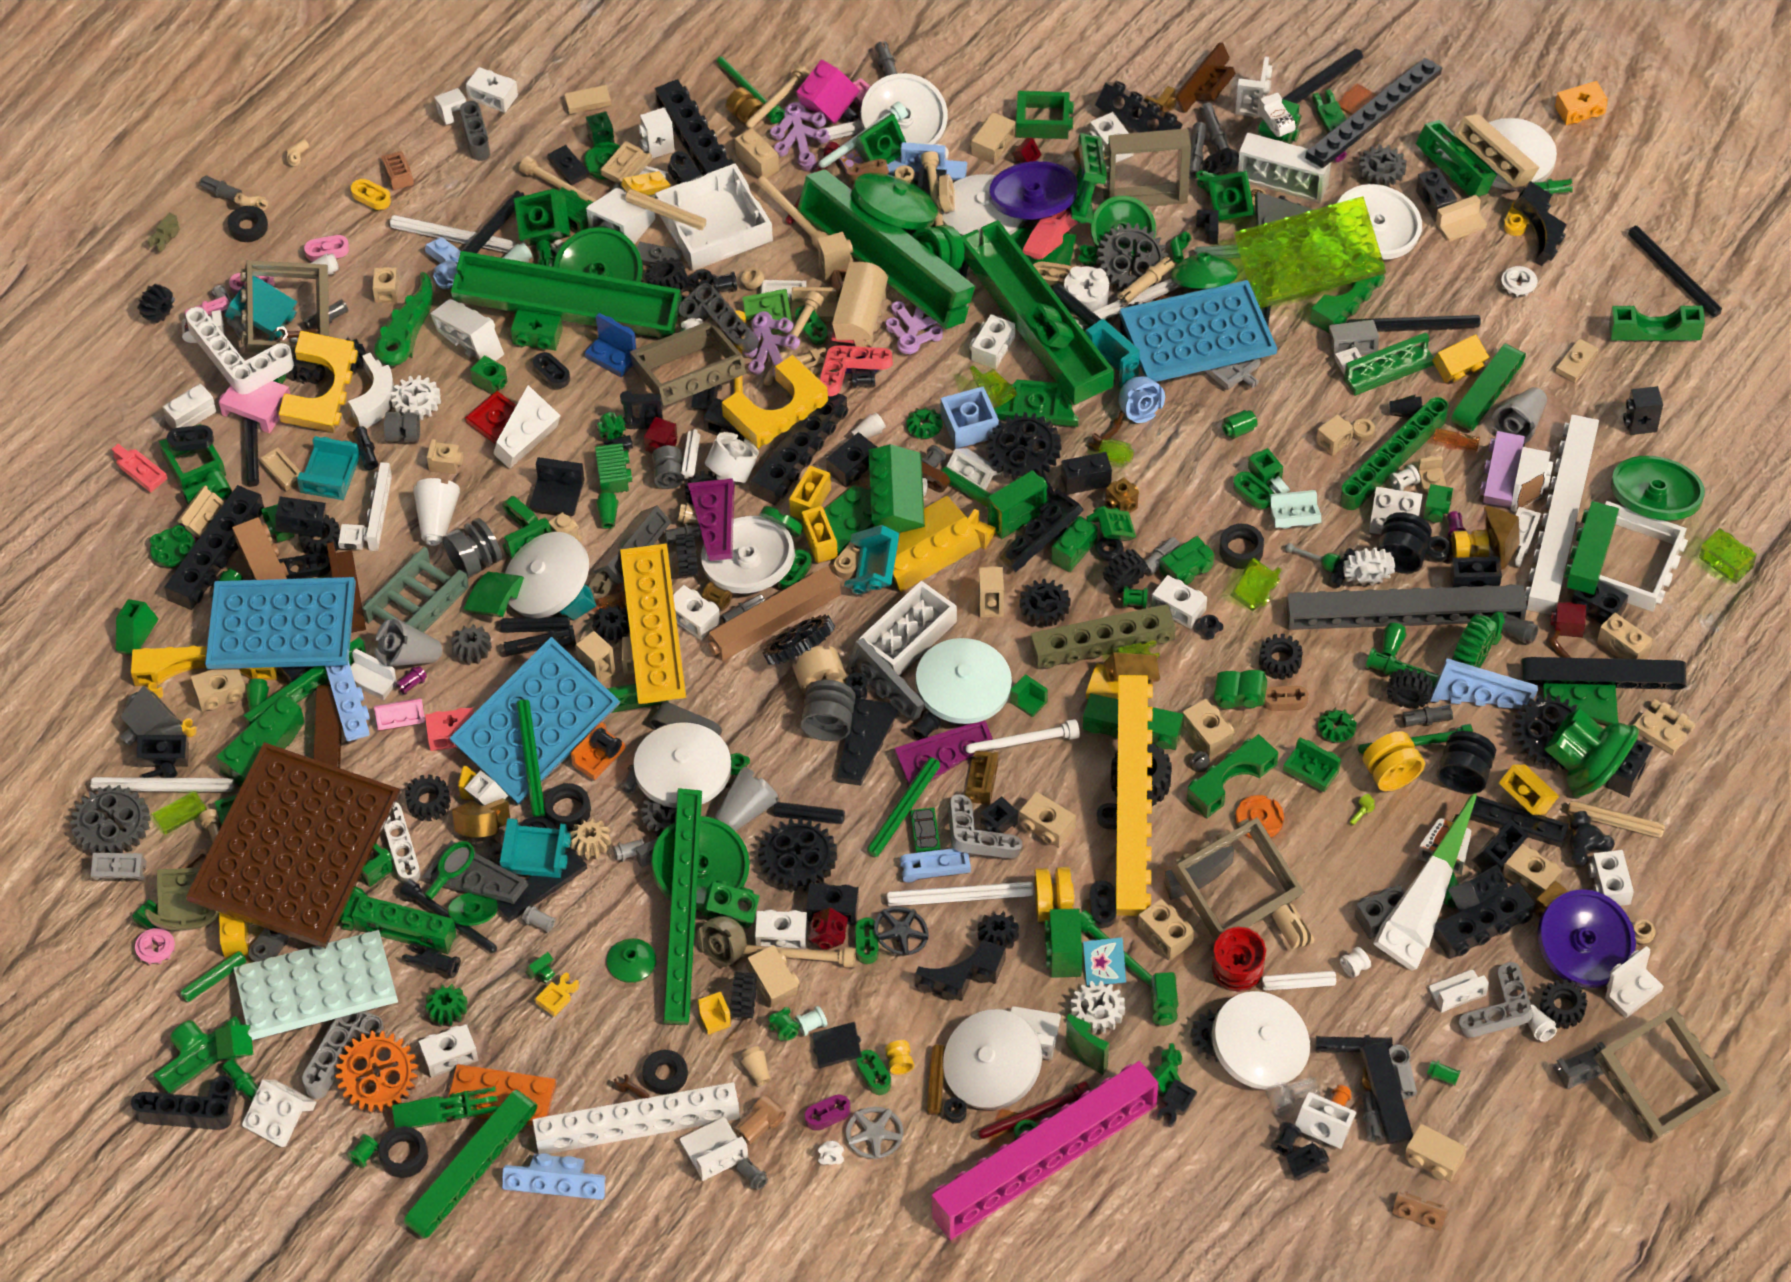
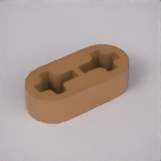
M876 159L851 166L847 169L846 173L849 182L854 184L860 175L866 173L888 174L889 169L886 160Z
M1302 686L1269 687L1266 689L1264 707L1270 711L1301 710L1307 706L1309 694ZM1299 695L1301 700H1296L1294 696ZM1271 696H1275L1277 701H1272Z

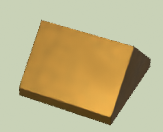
M1488 505L1484 507L1485 529L1487 530L1489 544L1495 557H1500L1502 570L1507 567L1520 544L1519 516Z

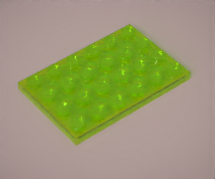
M1364 196L1234 232L1246 278L1250 283L1260 308L1386 273Z

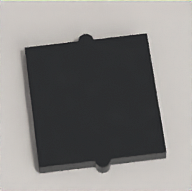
M855 1022L812 1033L815 1044L813 1051L817 1055L819 1068L862 1057L860 1048L861 1038L858 1036Z

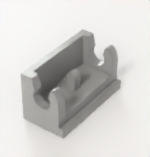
M1374 320L1329 325L1331 335L1329 342L1333 358H1335L1336 353L1354 347L1357 348L1360 355L1378 351L1379 334Z
M93 853L91 877L95 880H100L101 878H137L138 880H144L143 869H146L147 862L142 853Z

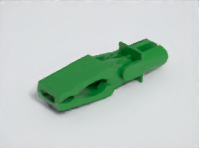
M496 1086L450 1094V1098L445 1099L436 1096L392 1105L395 1128L403 1126L420 1128L446 1123L448 1118L459 1120L493 1113L499 1106L477 1109V1106L498 1102L497 1096L475 1099L474 1096L496 1092Z

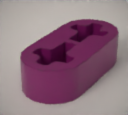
M837 1094L810 1106L805 1111L806 1126L813 1131H819L846 1119L851 1111L849 1099L844 1095ZM835 1105L843 1106V1110L840 1111L838 1108H835ZM816 1114L817 1117H821V1120L812 1119V1115Z

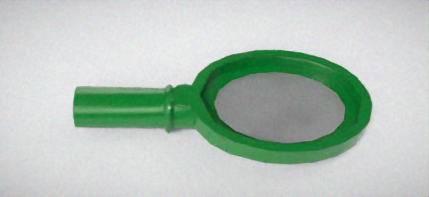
M457 842L449 847L441 856L438 864L440 874L425 892L424 896L427 899L432 900L440 889L446 885L449 878L460 875L469 867L475 854L474 848L469 842Z

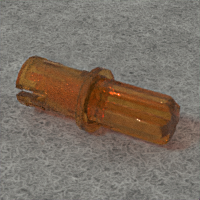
M1437 428L1433 440L1453 445L1454 448L1458 446L1477 451L1480 437L1462 434L1459 430L1458 432Z
M618 590L616 594L599 598L597 600L598 607L607 609L609 604L611 608H614L618 604L619 607L625 608L627 605L625 591Z

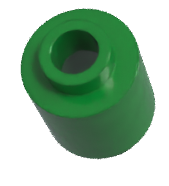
M1251 410L1240 411L1224 418L1222 430L1227 437L1235 439L1252 432L1258 425L1257 418Z

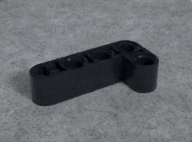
M218 1076L211 1083L208 1097L139 1092L132 1097L131 1107L136 1120L143 1124L224 1130L231 1125L237 1094L231 1078L228 1076ZM174 1108L169 1112H165L166 1109ZM199 1110L194 1114H190L191 1111ZM224 1112L222 1115L214 1116L216 1113Z

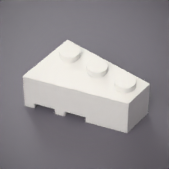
M451 298L430 313L437 331L455 346L458 344L462 345L467 350L465 354L471 358L474 355L480 360L486 355L496 361L504 355L494 329L495 324L489 317H484L476 310H471L463 303H458Z
M527 386L502 431L493 454L510 469L557 428L560 415L530 386Z

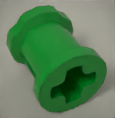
M1124 586L1123 607L1132 605L1142 606L1143 609H1146L1148 588L1139 590L1129 589L1128 586Z
M362 1134L355 1148L346 1153L347 1157L355 1165L365 1168L367 1165L366 1161L374 1151H378L379 1144L370 1136Z

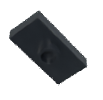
M566 145L547 154L548 160L571 186L590 177L589 171Z

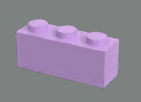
M1497 431L1496 439L1491 438L1489 452H1493L1492 459H1487L1484 473L1488 474L1487 482L1482 481L1480 495H1484L1483 503L1511 508L1525 436Z

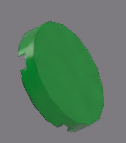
M602 142L596 144L594 148H590L584 157L585 167L589 174L597 179L608 180V178L601 175V169L621 146L617 143Z
M770 506L763 507L759 514L760 516L784 526L792 536L799 537L801 535L803 527L798 521L789 515L780 514L778 509Z

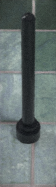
M409 879L404 883L400 890L402 897L408 901H418L436 915L450 918L448 910L434 900H429L424 896L417 882ZM454 922L457 930L490 953L497 951V946L472 927Z

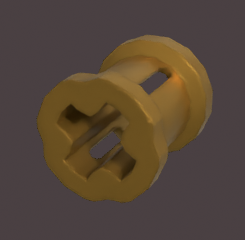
M709 582L703 590L702 598L718 605L719 609L725 610L731 602L733 593L718 588L713 582Z

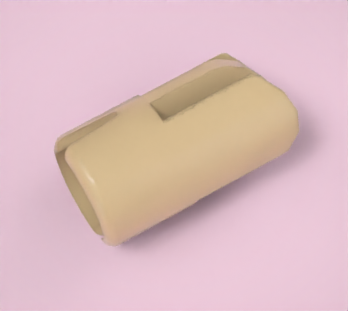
M1288 903L1290 909L1284 904L1273 912L1272 917L1291 949L1309 946L1314 943L1313 935L1293 904Z

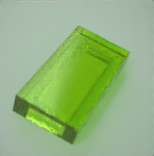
M193 791L152 814L166 835L199 817L203 811L207 810V807L196 791Z

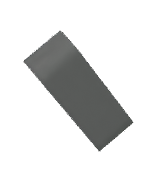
M466 101L460 106L470 154L474 160L484 161L490 156V148L480 106L476 101Z
M662 702L650 720V724L655 730L674 723H694L711 729L719 736L722 733V728L716 722L669 702Z

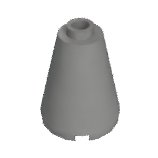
M1532 387L1500 405L1492 415V421L1494 420L1495 432L1500 431L1525 436L1524 443L1526 444L1534 436L1547 403L1546 394L1541 389Z
M399 619L386 620L376 634L375 640L379 641L378 648H375L377 660L383 665L396 666L434 663L442 655L441 643L437 639Z
M743 767L740 770L714 819L724 822L735 831H738L779 801V798H777L778 794L762 778L752 777L755 772L747 767Z

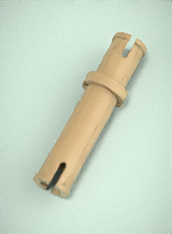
M1164 257L1154 267L1150 266L1147 268L1145 274L1117 295L1119 301L1121 302L1125 299L1122 304L1127 306L1153 283L1161 281L1162 276L1174 268L1173 261L1171 260L1167 263L1170 258Z

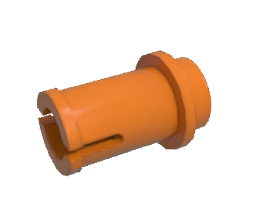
M1337 1085L1332 1090L1333 1097L1331 1101L1345 1107L1347 1101H1350L1352 1098L1351 1090L1344 1085Z

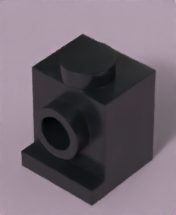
M296 354L293 356L294 367L289 371L290 380L295 381L298 378L302 382L317 385L324 378L325 368L323 365L297 360Z
M1002 796L980 813V827L982 831L1004 833L1012 826L1018 825V810Z

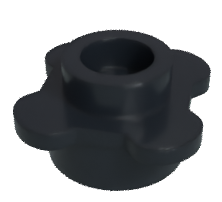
M1205 615L1201 618L1200 623H1196L1195 630L1202 632L1206 639H1213L1218 631L1223 630V624L1219 622L1216 616Z

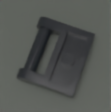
M624 391L620 394L626 429H649L655 417L664 419L661 394H633L630 391ZM632 406L639 407L640 418H636L633 415Z

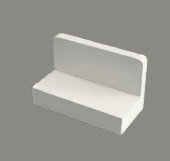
M967 448L955 449L946 466L984 490L987 489L993 476L1001 475L1002 473H997L996 466L992 467L990 462Z
M355 649L352 652L354 663L351 666L356 687H361L362 690L385 700L396 686L397 680L394 668L383 665L376 658Z
M1469 970L1430 985L1429 991L1440 1011L1444 1012L1486 996L1489 983L1485 975L1477 977L1474 970Z

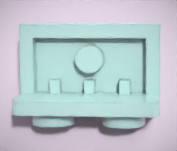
M1316 490L1270 495L1271 517L1275 528L1287 529L1291 526H1312L1321 523Z

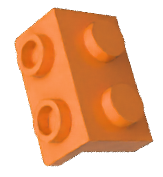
M603 722L595 727L571 752L573 767L594 781L626 749L625 743L622 742L619 752L613 758H608L604 751L590 746V739L593 733L599 728L606 730V724ZM606 730V733H607L608 735H610V736L613 737V738H616L615 736H613L612 734H610V733L607 732V730Z

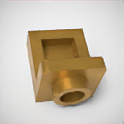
M1167 86L1158 100L1150 96H1146L1144 100L1158 104L1161 107L1160 110L1165 113L1169 112V110L1172 111L1177 102L1175 88Z

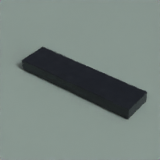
M1476 797L1469 820L1500 829L1512 819L1529 835L1528 838L1562 848L1569 826L1568 823L1542 815H1532L1529 811L1483 797Z
M573 849L565 853L567 855V867L562 869L561 878L531 876L526 880L528 883L527 888L514 904L496 900L498 912L510 923L523 914L528 906H535L587 870V864Z
M1387 1043L1364 1045L1360 1050L1387 1144L1410 1141L1414 1135Z

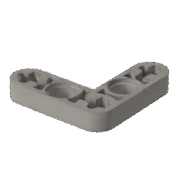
M954 795L951 798L948 806L951 845L955 850L964 853L1010 859L1019 856L1023 844L1020 838L1011 834L975 830L971 800L964 795ZM956 821H962V822L966 823L967 825H966V826L960 825V824H958ZM981 841H987L991 843L992 846H987L983 844Z
M1507 962L1498 969L1506 1002L1463 1014L1459 1020L1463 1035L1466 1037H1476L1522 1025L1532 1019V1008L1518 964ZM1512 973L1514 981L1509 982L1507 974ZM1513 990L1522 991L1518 996L1513 997L1509 995ZM1494 1015L1503 1016L1499 1021H1490V1018Z

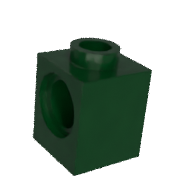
M606 111L586 117L587 133L593 148L596 144L602 142L615 143L613 125Z

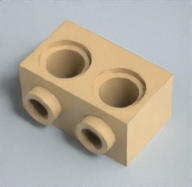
M1162 899L1139 914L1138 928L1169 960H1172L1193 945L1194 930L1187 921H1183L1178 916L1175 908L1170 904L1167 905ZM1177 935V936H1180V937H1179V938H1173V937H1171V936Z

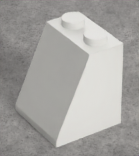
M619 188L614 189L586 208L589 228L604 227L619 231L634 244L655 220V212L627 202V192Z

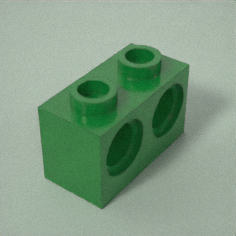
M725 881L712 882L707 888L701 915L710 918L718 916L730 917L743 928L748 929L754 922L760 895L754 894V891L748 888L737 889L730 887V884ZM714 895H721L724 899V904H718L714 899ZM738 902H744L748 907V911L740 910Z

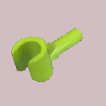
M1365 794L1360 798L1359 804L1362 808L1349 821L1351 825L1354 826L1366 812L1371 813L1375 809V801L1370 794Z

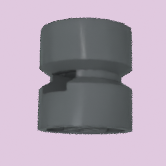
M386 412L384 419L385 441L399 442L403 438L405 442H418L420 438L419 413L405 412L401 416L399 412Z
M662 446L654 450L652 459L655 484L662 489H674L682 485L684 475L681 474L682 454L680 449L675 446Z

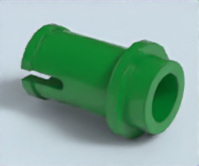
M1432 1060L1427 1075H1430L1431 1079L1435 1077L1455 1086L1461 1071L1439 1063L1440 1060H1437V1062Z

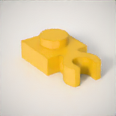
M564 973L560 977L558 985L551 982L535 998L536 1004L555 1017L571 1001L569 993H574L578 990L579 981L576 979L572 984H566L570 977L569 973Z

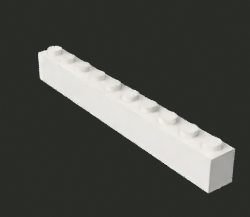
M1572 415L1570 423H1565L1563 436L1566 437V441L1561 440L1558 454H1562V459L1557 458L1554 472H1558V476L1552 477L1550 490H1554L1553 495L1548 494L1546 508L1550 510L1549 513L1544 512L1541 526L1545 527V531L1539 532L1537 544L1541 545L1540 550H1535L1533 563H1537L1536 568L1531 567L1528 581L1533 583L1532 587L1527 586L1525 592V599L1528 600L1527 610L1551 615L1552 611L1556 612L1599 423L1597 419Z

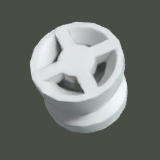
M1355 947L1351 950V954H1345L1340 958L1343 970L1351 978L1357 977L1361 970H1367L1371 967L1369 957L1360 947Z

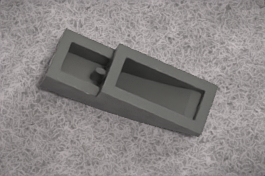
M1233 846L1222 848L1186 869L1198 890L1215 880L1233 863L1234 848ZM1171 870L1165 871L1164 884L1170 900L1185 896L1186 893Z

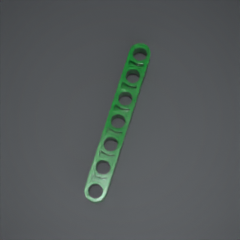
M1441 397L1430 399L1343 483L1340 503L1344 509L1356 510L1376 491V487H1380L1387 481L1391 473L1396 472L1445 424L1448 411V403L1445 399Z
M518 1089L514 1090L411 1208L404 1219V1224L422 1238H428L533 1117L538 1104Z

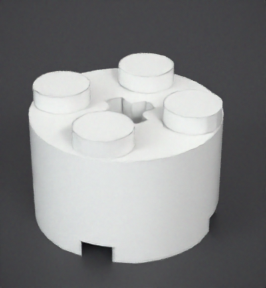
M1073 267L1065 278L1064 288L1092 312L1107 306L1109 280L1106 272L1100 268Z
M729 432L720 433L711 447L705 460V465L717 474L716 478L718 480L733 478L736 482L745 483L759 454L757 447L746 438L744 442L737 439V434Z

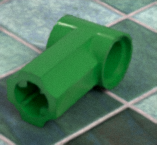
M221 471L211 472L203 482L182 490L187 505L190 504L201 487L205 485L211 493L214 492L223 501L228 499L232 493V489Z

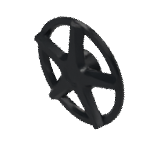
M905 907L883 909L874 924V932L879 943L886 950L897 955H912L924 948L929 938L928 927L923 918L916 913L915 909ZM903 912L907 913L902 921H898L889 913ZM884 917L892 928L879 934V922ZM914 918L922 926L923 933L911 929L910 925ZM909 937L923 940L919 947L909 951ZM893 938L900 943L901 951L890 948L883 940Z

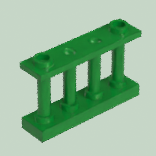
M1080 133L1078 145L1081 161L1076 175L1078 196L1070 206L1071 219L1079 223H1093L1094 215L1091 198L1094 188L1098 183L1105 184L1107 178L1102 138Z

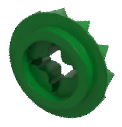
M925 406L924 409L919 410L916 408L913 413H909L906 426L913 436L927 439L936 436L941 431L943 421L941 414H937L935 409L928 410ZM928 419V423L925 422L924 424L921 425V421H920V420L924 421V420Z
M1335 707L1332 711L1326 710L1319 718L1318 730L1325 739L1331 742H1345L1351 739L1356 732L1357 722H1355L1353 714H1348L1346 709L1341 711ZM1341 720V725L1333 730L1334 723Z

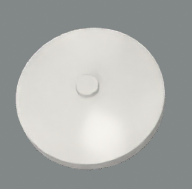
M892 74L878 80L869 88L861 106L860 117L863 130L888 114L891 106L899 101L908 113V116L901 121L897 120L907 143L933 145L937 144L942 138L947 125V106L939 90L929 81L912 74Z
M1503 118L1488 122L1540 167L1531 182H1543L1550 176L1555 166L1557 153L1554 141L1544 129L1532 122L1516 118ZM1473 165L1479 169L1481 174L1485 173L1478 165ZM1498 173L1492 184L1494 187L1505 190H1522L1525 187L1514 188Z
M989 174L972 175L954 182L955 210L945 213L941 209L944 225L953 226L961 236L977 229L979 231V244H981V227L999 220L1007 232L1012 235L1020 227H1023L1026 219L1007 216L999 212L992 205L990 200V184L996 175Z
M1361 185L1348 190L1339 199L1333 215L1334 227L1340 239L1355 252L1361 255L1364 253L1374 259H1394L1407 254L1417 244L1422 231L1421 216L1412 201L1402 193L1382 185Z
M745 516L734 519L733 559L709 561L705 545H703L701 552V561L707 578L718 588L731 591L732 593H754L773 586L789 572L795 558V548L789 531L784 526L762 516Z
M563 532L546 533L526 543L514 555L505 574L524 577L517 599L510 598L508 604L520 615L528 618L548 617L568 606L577 597L588 576L589 558L584 546L575 537Z
M674 723L656 729L640 743L634 757V773L637 784L643 793L658 804L676 808L678 788L702 790V804L715 798L726 786L731 773V758L729 749L723 739L711 729L694 723Z
M1258 991L1241 993L1231 998L1219 1010L1213 1022L1212 1043L1218 1060L1231 1076L1245 1085L1257 1089L1283 1087L1301 1073L1308 1061L1310 1040L1307 1028L1294 1008L1277 996Z
M1000 1009L981 1011L964 1020L949 1038L943 1057L945 1078L954 1094L966 1104L982 1110L1002 1109L1019 1101L1033 1087L1041 1069L1042 1049L1036 1032L1020 1016Z

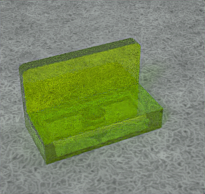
M974 365L969 368L977 387L984 386L988 397L998 407L1017 396L1015 388L995 369L982 374Z

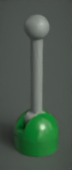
M1291 543L1285 546L1287 552H1296L1321 561L1323 568L1332 573L1340 561V555L1334 553H1327L1321 557L1296 548Z

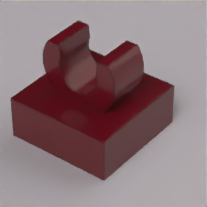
M1026 137L1015 152L1012 153L1015 161H1020L1021 163L1037 161L1042 155L1036 142L1031 137Z

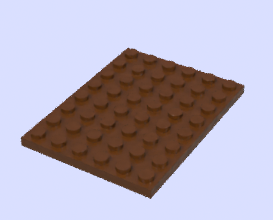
M264 742L186 895L187 901L326 949L363 872V868L373 851L374 844L377 842L396 803L400 789Z

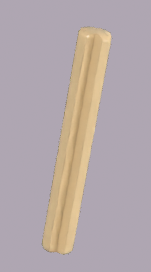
M629 189L626 193L627 202L700 231L706 226V218L633 189Z
M1571 801L1568 809L1570 815L1579 811H1586L1593 821L1659 838L1663 836L1665 829L1663 823L1577 801Z

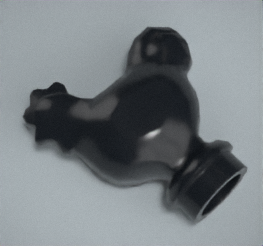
M1586 811L1576 812L1569 817L1570 828L1575 830L1570 838L1573 855L1571 860L1575 861L1576 865L1581 866L1589 862L1587 854L1595 851H1612L1615 846L1614 839L1611 836L1604 835L1597 826L1591 824V817L1588 816Z

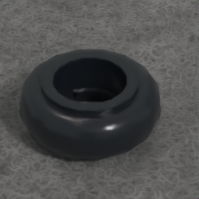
M1442 536L1431 537L1426 550V557L1434 562L1448 559L1452 554L1450 541ZM1439 546L1444 550L1438 552L1434 551L1432 547Z
M1102 537L1096 543L1095 551L1100 559L1109 562L1115 559L1114 556H1119L1120 552L1124 551V546L1119 539ZM1106 546H1112L1115 548V550L1106 551L1103 548Z

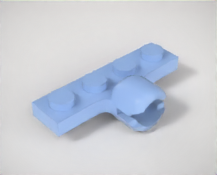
M441 237L426 244L425 252L441 263L434 267L433 278L435 283L442 289H451L455 274H458L456 269L461 251Z

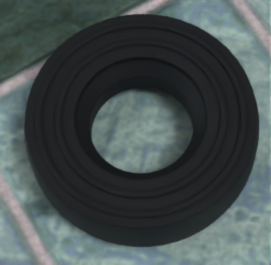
M242 206L235 209L228 218L230 234L241 242H252L260 239L268 229L266 214L256 206ZM246 219L256 221V225L249 229H243L239 226Z
M656 1051L648 1056L642 1068L643 1080L646 1086L657 1094L667 1095L675 1093L686 1083L688 1077L686 1061L675 1051ZM664 1064L671 1065L675 1069L673 1077L667 1080L659 1079L655 1074L656 1069Z

